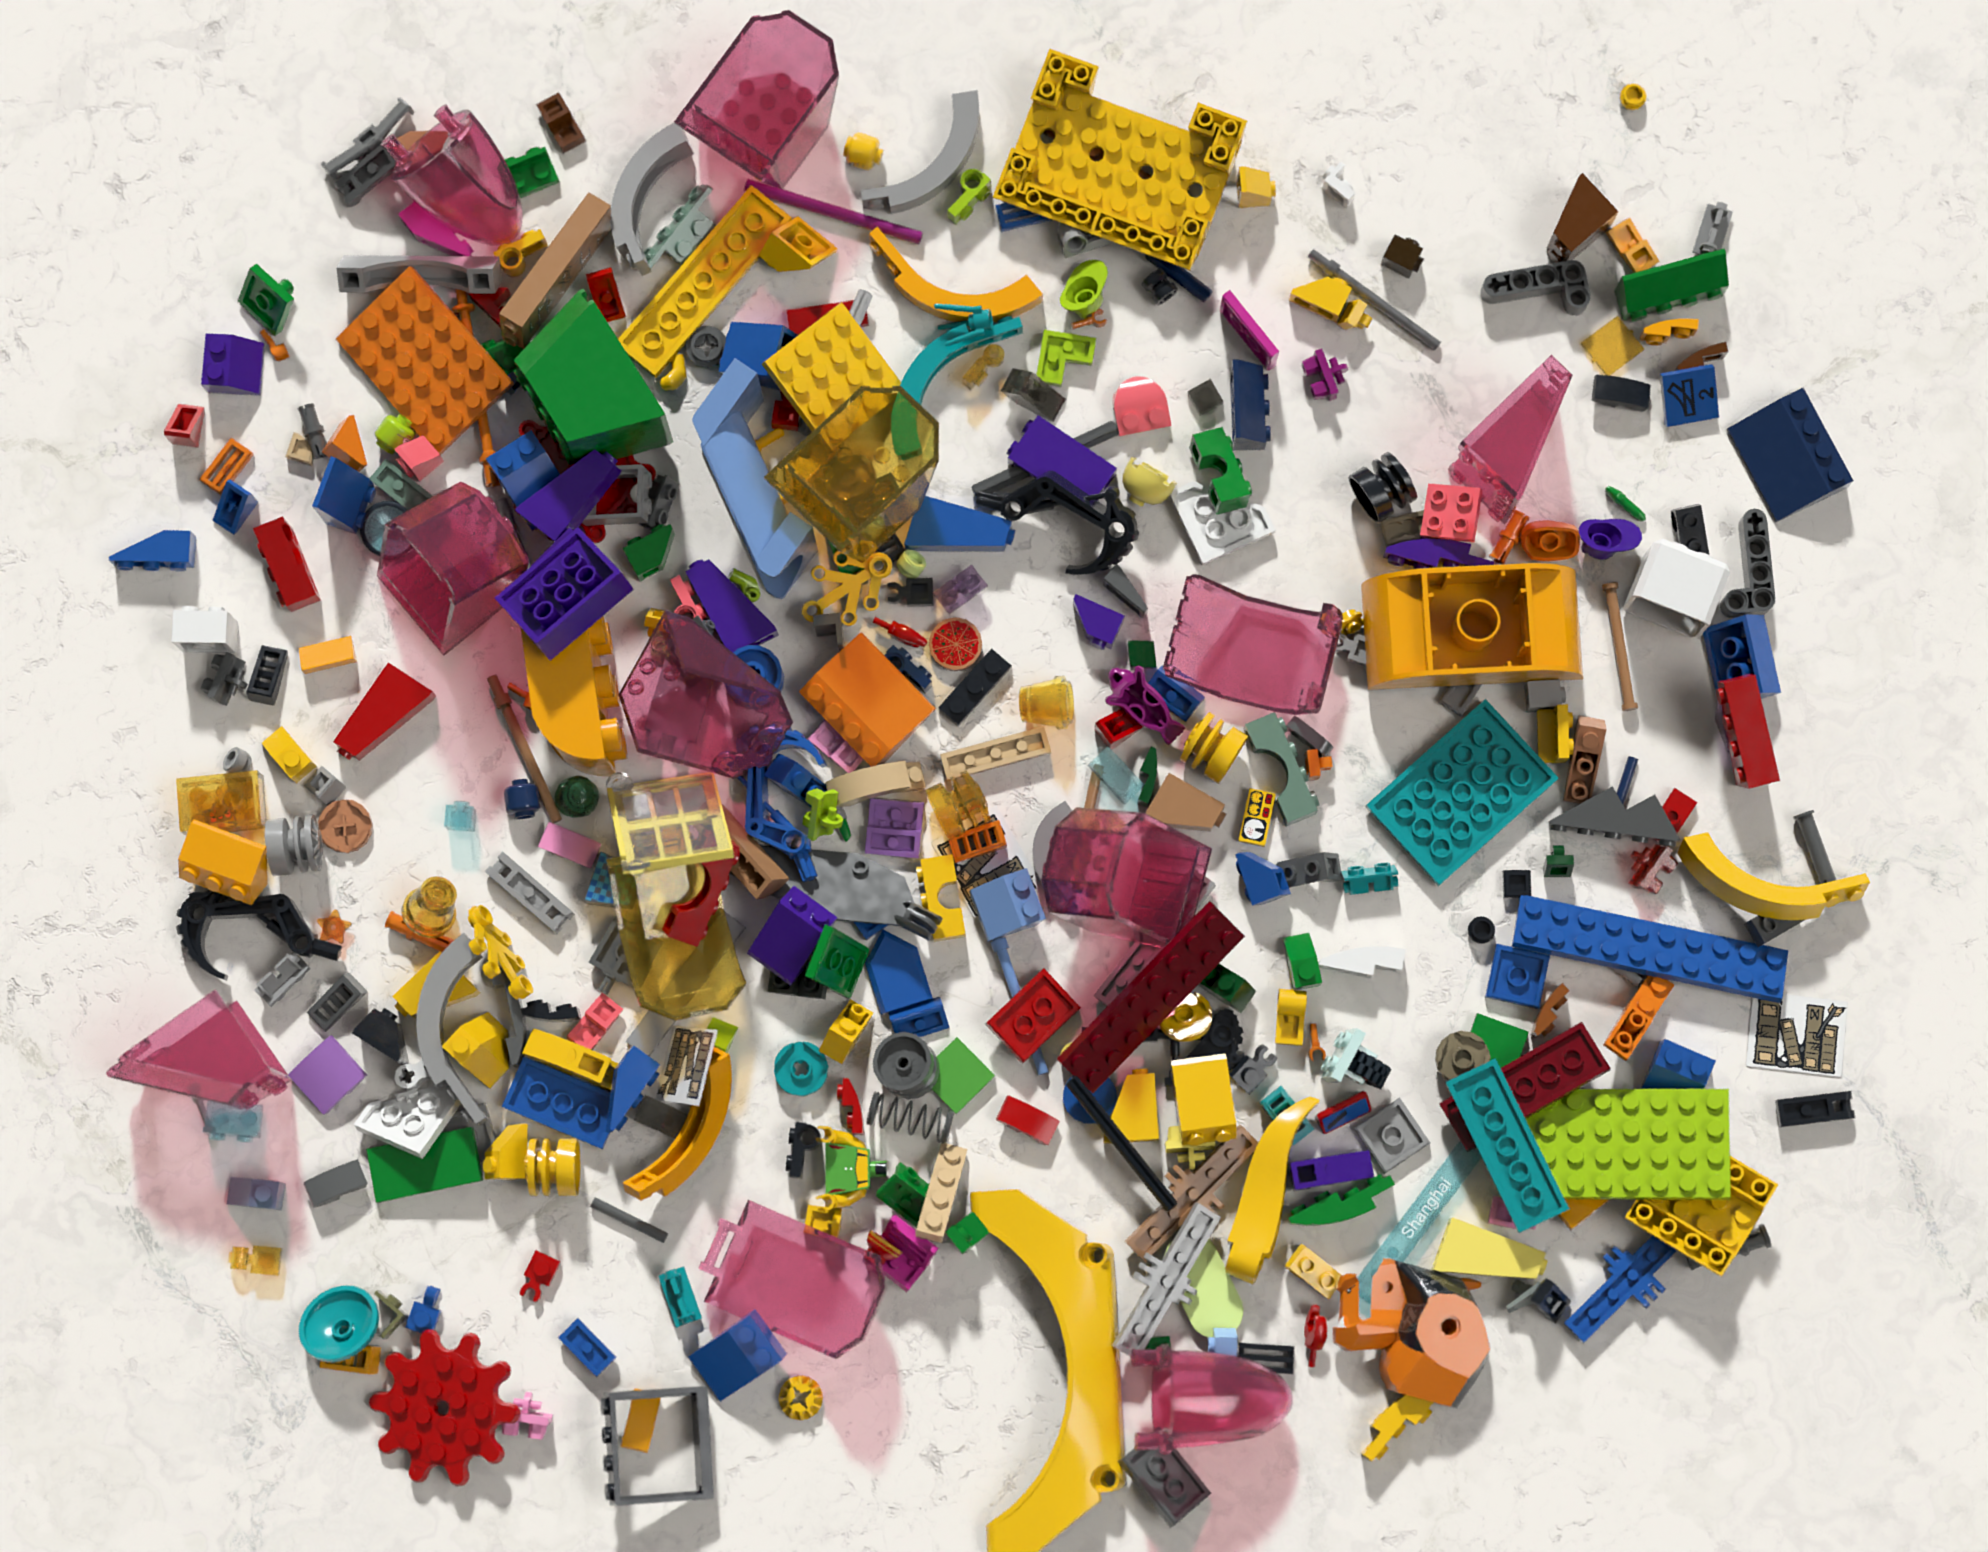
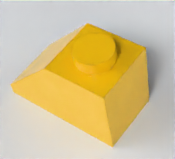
M1246 166L1239 167L1236 182L1238 207L1270 206L1272 197H1276L1275 181H1270L1269 172Z
M1326 277L1293 288L1289 301L1337 323L1352 288L1343 279Z
M283 726L262 742V745L296 784L317 767Z
M527 1124L508 1125L485 1151V1159L483 1161L485 1180L525 1179Z

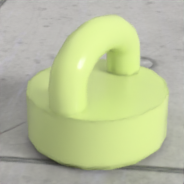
M905 550L897 561L898 570L907 578H917L926 567L924 557L914 550Z

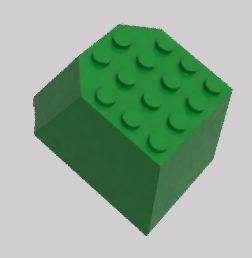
M584 289L579 290L514 359L517 367L514 370L516 379L524 392H528L527 394L541 421H545L547 431L555 443L558 442L561 453L569 465L577 463L594 449L602 455L606 451L615 459L672 444L673 438L663 409L595 302L588 300V295Z

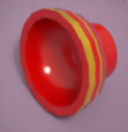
M873 1230L869 1231L867 1236L869 1248L865 1253L881 1265H884L887 1260L890 1261L898 1258L903 1253L898 1247Z

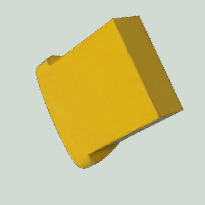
M808 1205L804 1232L831 1236V1239L837 1240L842 1223V1208H832L819 1212L818 1209L822 1208L821 1206Z

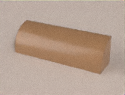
M707 804L698 813L708 812ZM722 804L730 840H733L740 847L739 860L735 866H732L731 872L755 899L766 898L779 890L790 878ZM701 826L693 828L700 837L704 830L713 833L712 827L703 828Z

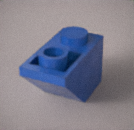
M778 753L764 774L766 778L810 808L812 806L805 801L806 793L816 788L824 792L827 791L826 784L798 762Z
M1252 852L1235 854L1237 859L1236 868L1243 877L1246 886L1244 889L1245 895L1252 906L1264 905L1291 894L1283 868Z

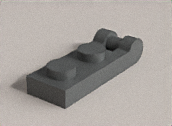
M383 142L338 179L334 185L338 192L343 193V200L347 207H353L361 201L363 196L398 169L402 163L391 144ZM352 183H353V185L355 186V189H354V190H352V188H351Z

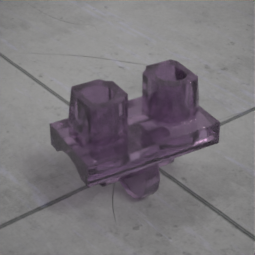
M971 564L933 592V595L950 615L986 589L988 585Z

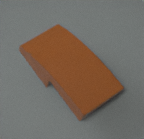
M1563 983L1550 994L1540 1008L1531 1031V1035L1534 1038L1539 1034L1545 1037L1556 1027L1552 1022L1558 1017L1550 1009L1553 1007L1557 1011L1568 1000L1565 995L1570 990Z

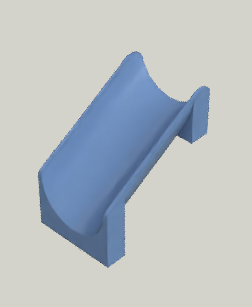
M734 358L693 415L692 421L701 440L702 451L766 591L777 599H784L817 553V543L813 527L793 513L789 512L788 514L747 425L763 403L764 398L757 372Z

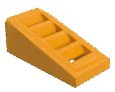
M367 1345L358 1353L357 1366H353L354 1355L346 1359L345 1365H342L343 1360L337 1361L335 1364L320 1361L319 1368L369 1375L378 1374L381 1347Z

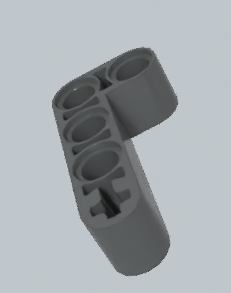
M1577 260L1494 273L1485 278L1480 290L1482 299L1489 304L1560 292L1563 307L1571 315L1582 314L1590 301L1586 271L1583 264ZM1565 272H1575L1578 276V279H1569L1566 276ZM1542 275L1549 276L1552 283L1544 284L1540 281L1539 277ZM1513 281H1523L1526 288H1516ZM1490 285H1493L1494 289H1498L1497 293H1494L1493 289H1489ZM1570 297H1580L1583 301V304H1574L1571 301Z
M1750 509L1742 516L1738 524L1745 588L1729 591L1720 602L1721 612L1728 618H1737L1746 614L1765 615L1775 604L1776 597L1767 517L1759 509ZM1750 519H1752L1753 523H1757V524H1758V525L1754 528V530H1753V525H1752L1751 523H1748V521H1749ZM1750 544L1758 545L1761 548V554H1753L1749 548ZM1752 571H1761L1764 575V580H1756L1752 575ZM1762 596L1765 598L1767 607L1758 606L1755 602V597ZM1728 599H1737L1740 603V609L1731 608Z

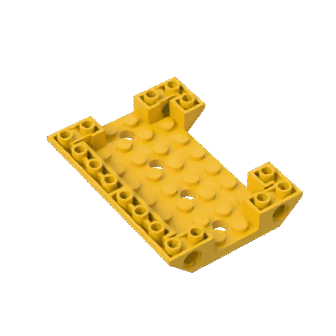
M1049 48L1031 95L1032 105L1015 149L1011 147L993 198L1181 268L1191 270L1203 247L1238 156L1248 121L1197 103L1188 126L1189 131L1094 97L1092 94L1099 66ZM1045 130H1052L1055 132V139L1051 143H1044L1041 141V134ZM1101 148L1104 151L1103 159L1097 162L1091 160V150ZM1143 166L1152 167L1154 170L1153 176L1146 180L1140 178V168ZM1192 184L1202 186L1203 192L1199 197L1193 198L1189 196L1188 188Z

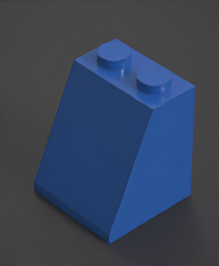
M731 321L718 372L724 374L731 362L736 358L757 372L760 386L780 390L762 366V363L798 335L784 325Z

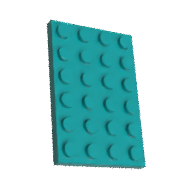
M1485 699L1365 807L1439 887L1559 778Z

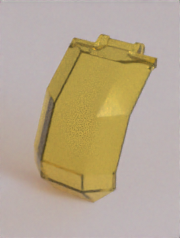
M682 830L661 835L663 846L678 843V846L664 849L666 857L687 854ZM655 836L632 838L635 862L660 858L658 850L644 852V849L657 847ZM699 841L691 842L693 853ZM620 856L606 859L618 932L634 992L640 1007L674 1021L728 1010L746 986V980L736 955L723 907L722 895L720 894L718 898L719 905L716 913L713 916L711 915L707 924V935L704 940H700L698 947L670 938L662 930L672 904L686 903L700 892L705 877L702 864L695 863L623 874Z

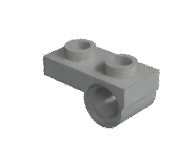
M1062 223L1059 224L1057 229L1058 241L1065 258L1114 243Z

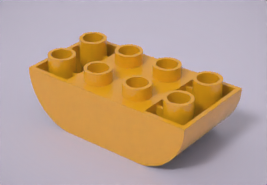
M1546 563L1421 568L1382 574L1372 577L1361 584L1368 690L1583 679L1576 572L1573 568Z
M602 616L551 661L521 629L532 715L539 730L550 742L560 758L573 768L595 776H617L615 761L628 759L623 727H619L617 718L609 719L607 708L620 706L616 675H612L610 664L601 666L600 656L613 654L608 622L605 623L604 616Z

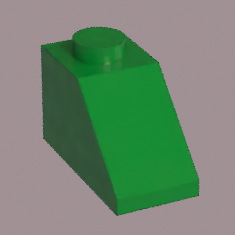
M1310 933L1282 938L1293 990L1320 986L1322 978Z

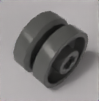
M908 1032L894 1033L885 1038L875 1050L873 1057L874 1073L879 1082L896 1097L907 1100L920 1098L930 1092L937 1083L940 1073L939 1060L931 1047L916 1034Z

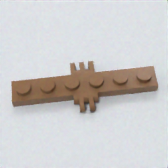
M1239 1124L1236 1127V1139L1222 1142L1193 1172L1188 1168L1183 1171L1176 1164L1172 1169L1179 1175L1177 1179L1167 1172L1165 1178L1171 1183L1168 1188L1177 1201V1205L1168 1212L1160 1205L1124 1241L1144 1262L1147 1261L1144 1258L1146 1252L1153 1255L1184 1223L1195 1202L1215 1214L1217 1213L1210 1207L1213 1203L1220 1210L1225 1207L1213 1193L1255 1151L1258 1145V1141L1242 1125Z

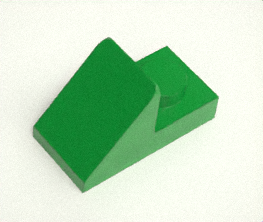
M970 1212L956 1225L951 1226L945 1231V1233L963 1254L979 1243L989 1233V1230L974 1212Z

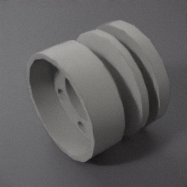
M313 814L306 815L304 823L300 816H295L293 829H290L286 818L270 819L265 822L266 854L273 876L292 874L295 861H297L302 873L308 871L309 865L313 872L321 870L323 840L316 817Z

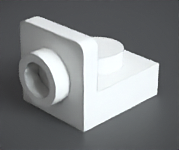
M1340 162L1336 167L1332 165L1322 177L1324 179L1322 189L1343 207L1347 208L1353 201L1355 192L1349 182L1344 179H1338L1345 167Z

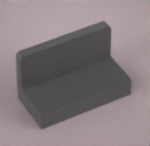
M840 613L813 615L817 637L837 635L840 652L845 647Z

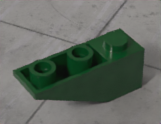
M1218 964L1198 985L1239 1013H1242L1256 993V990L1246 979L1221 964Z

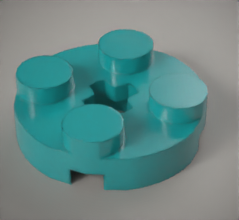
M796 1042L786 1045L779 1051L774 1062V1074L777 1083L784 1091L794 1096L805 1097L817 1092L824 1085L828 1077L829 1066L825 1055L819 1052V1047L810 1042ZM806 1062L808 1064L806 1067L808 1073L806 1075H795L796 1068L794 1065Z

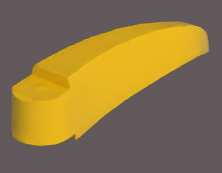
M1307 1097L1293 1104L1278 1115L1261 1136L1248 1169L1239 1207L1227 1240L1232 1248L1225 1266L1226 1274L1254 1285L1263 1267L1264 1259L1272 1257L1283 1213L1288 1161L1293 1140L1302 1122L1320 1103V1099Z

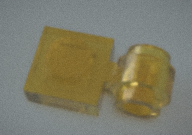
M997 344L987 346L984 350V355L981 358L979 357L962 377L963 385L969 390H972L975 385L981 386L988 377L986 373L988 367H998L1004 362L1005 353L1003 348ZM995 353L998 357L991 358L990 355Z
M232 1246V1252H229L228 1256L230 1269L247 1270V1264L250 1265L251 1263L250 1273L280 1275L282 1248L253 1246V1253L251 1255V1253H248L249 1248Z

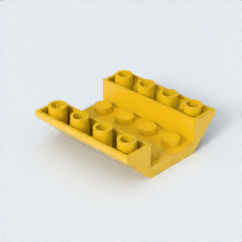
M1730 1156L1731 1200L1636 1199L1626 1214L1625 1219L1722 1277L1759 1220L1779 1184Z

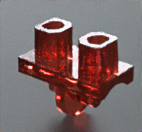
M1655 844L1652 850L1649 847H1645L1642 853L1633 851L1630 856L1635 863L1631 870L1636 873L1628 884L1633 888L1642 889L1651 894H1658L1663 886V882L1656 877V874L1659 870L1670 874L1678 865V862L1671 855L1673 850L1668 846L1662 847Z

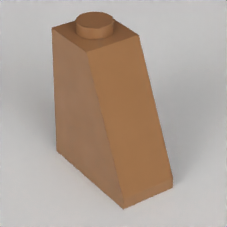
M1168 773L1144 814L1141 823L1146 826L1211 832L1214 826L1219 828L1226 816V813L1223 812L1225 804Z

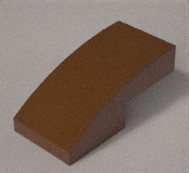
M559 92L536 104L563 154L586 142L582 131Z
M1727 343L1714 344L1695 352L1683 360L1676 367L1675 371L1704 366V362L1724 359L1728 353Z

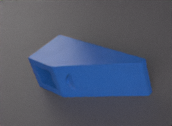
M163 530L109 556V561L114 566H117L119 570H133V567H143L144 570L159 571L160 567H170L172 571H186V568H194L196 536L191 531Z
M636 1046L629 1048L613 1072L606 1132L608 1134L615 1129L617 1131L621 1130L628 1120L625 1114L629 1108L635 1109L644 1097L641 1091L646 1084L651 1087L659 1076L656 1070L660 1064Z

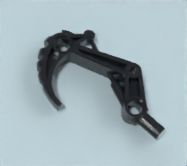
M1047 471L1023 487L1010 493L1006 492L1004 496L979 491L976 499L977 507L1001 511V516L1009 521H1017L1025 514L1054 510L1055 506L1062 505L1104 529V544L1099 557L1084 565H1069L1066 568L1065 574L1084 575L1092 574L1099 570H1107L1111 568L1112 564L1120 563L1123 560L1122 556L1129 555L1133 550L1131 542L1138 540L1139 537L1137 521L1135 519L1136 513L1130 508L1123 506L1118 498L1120 491L1117 487L1111 486L1105 493L1088 495L1055 471ZM1104 498L1107 502L1106 507L1096 499ZM1010 502H1017L1020 505L1021 511L1013 510ZM1113 523H1121L1124 527V532L1116 531Z
M207 890L204 893L193 892L188 894L189 898L183 902L181 909H178L176 916L181 918V924L176 926L177 934L183 938L180 943L183 949L188 950L187 955L192 961H196L201 969L226 981L228 975L219 972L213 967L205 951L206 934L212 920L258 917L267 924V929L286 942L289 948L300 956L311 958L313 955L338 961L342 953L341 945L318 939V934H314L309 928L295 902L284 894L257 897L254 903L250 905L235 899L234 901L219 903L222 894ZM204 907V916L201 919L195 920L193 916L195 909ZM276 916L278 922H276L274 919L269 920L267 917ZM302 936H307L308 945L304 949H297V940Z

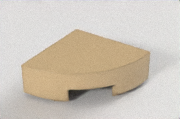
M294 432L285 457L289 460L312 466L314 458L309 443L303 436Z

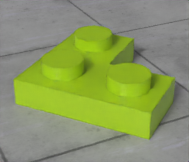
M1044 330L1035 383L1062 387L1066 362L1092 366L1096 338Z

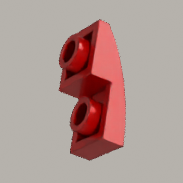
M843 1078V1084H838L837 1101H842L843 1107L853 1108V1112H848L847 1128H852L853 1135H864L863 1114L857 1093L849 1078Z
M1009 1095L1006 1096L995 1119L1015 1132H1022L1043 1145H1049L1060 1122L1036 1107Z

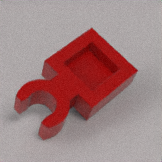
M780 390L782 401L775 400L771 426L773 429L798 431L800 415Z
M535 1250L524 1273L525 1276L531 1279L529 1283L521 1287L520 1295L525 1296L526 1291L529 1288H533L535 1290L533 1301L538 1302L542 1296L541 1285L544 1284L550 1287L561 1261Z

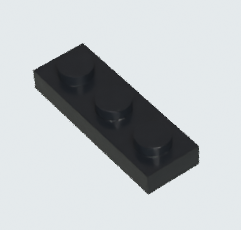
M991 648L938 707V710L959 727L1012 668V665Z

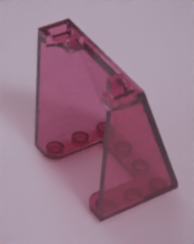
M1552 354L1460 442L1458 446L1460 451L1458 454L1459 458L1448 468L1450 477L1457 484H1463L1466 487H1477L1483 490L1481 502L1489 509L1487 511L1488 514L1495 521H1501L1504 525L1511 518L1523 496L1573 376Z

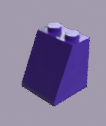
M793 885L779 901L747 954L791 986L810 964L824 926L833 927L838 917Z

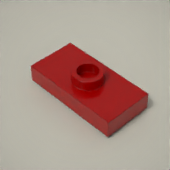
M1674 788L1662 805V808L1676 833H1678L1698 802Z

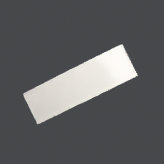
M1381 946L1354 948L1322 958L1318 964L1319 968L1371 978L1374 968L1400 973L1406 949Z

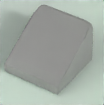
M323 766L304 785L327 806L334 802L346 788L342 782Z

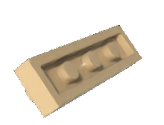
M1042 726L940 754L948 782L1051 754V749L1045 727Z
M941 1143L918 1222L916 1237L942 1243L968 1149Z

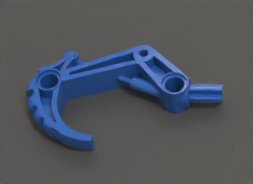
M767 723L765 728L755 724L742 735L741 739L737 738V754L733 762H729L725 766V772L730 777L737 778L747 788L745 830L756 840L782 851L788 855L789 859H794L802 881H811L818 876L809 855L812 851L811 841L805 834L797 830L779 810H774L769 805L768 778L764 774L767 771V758L789 748L802 749L811 753L822 768L827 765L814 744L807 740L799 731H793L791 727L782 725L780 728L777 723ZM763 741L761 750L753 752L755 742ZM748 768V777L746 781V779L741 775V772ZM769 813L771 814V815H770V818H771L774 822H770V821H769ZM801 837V845L797 849H792L791 842L793 839Z

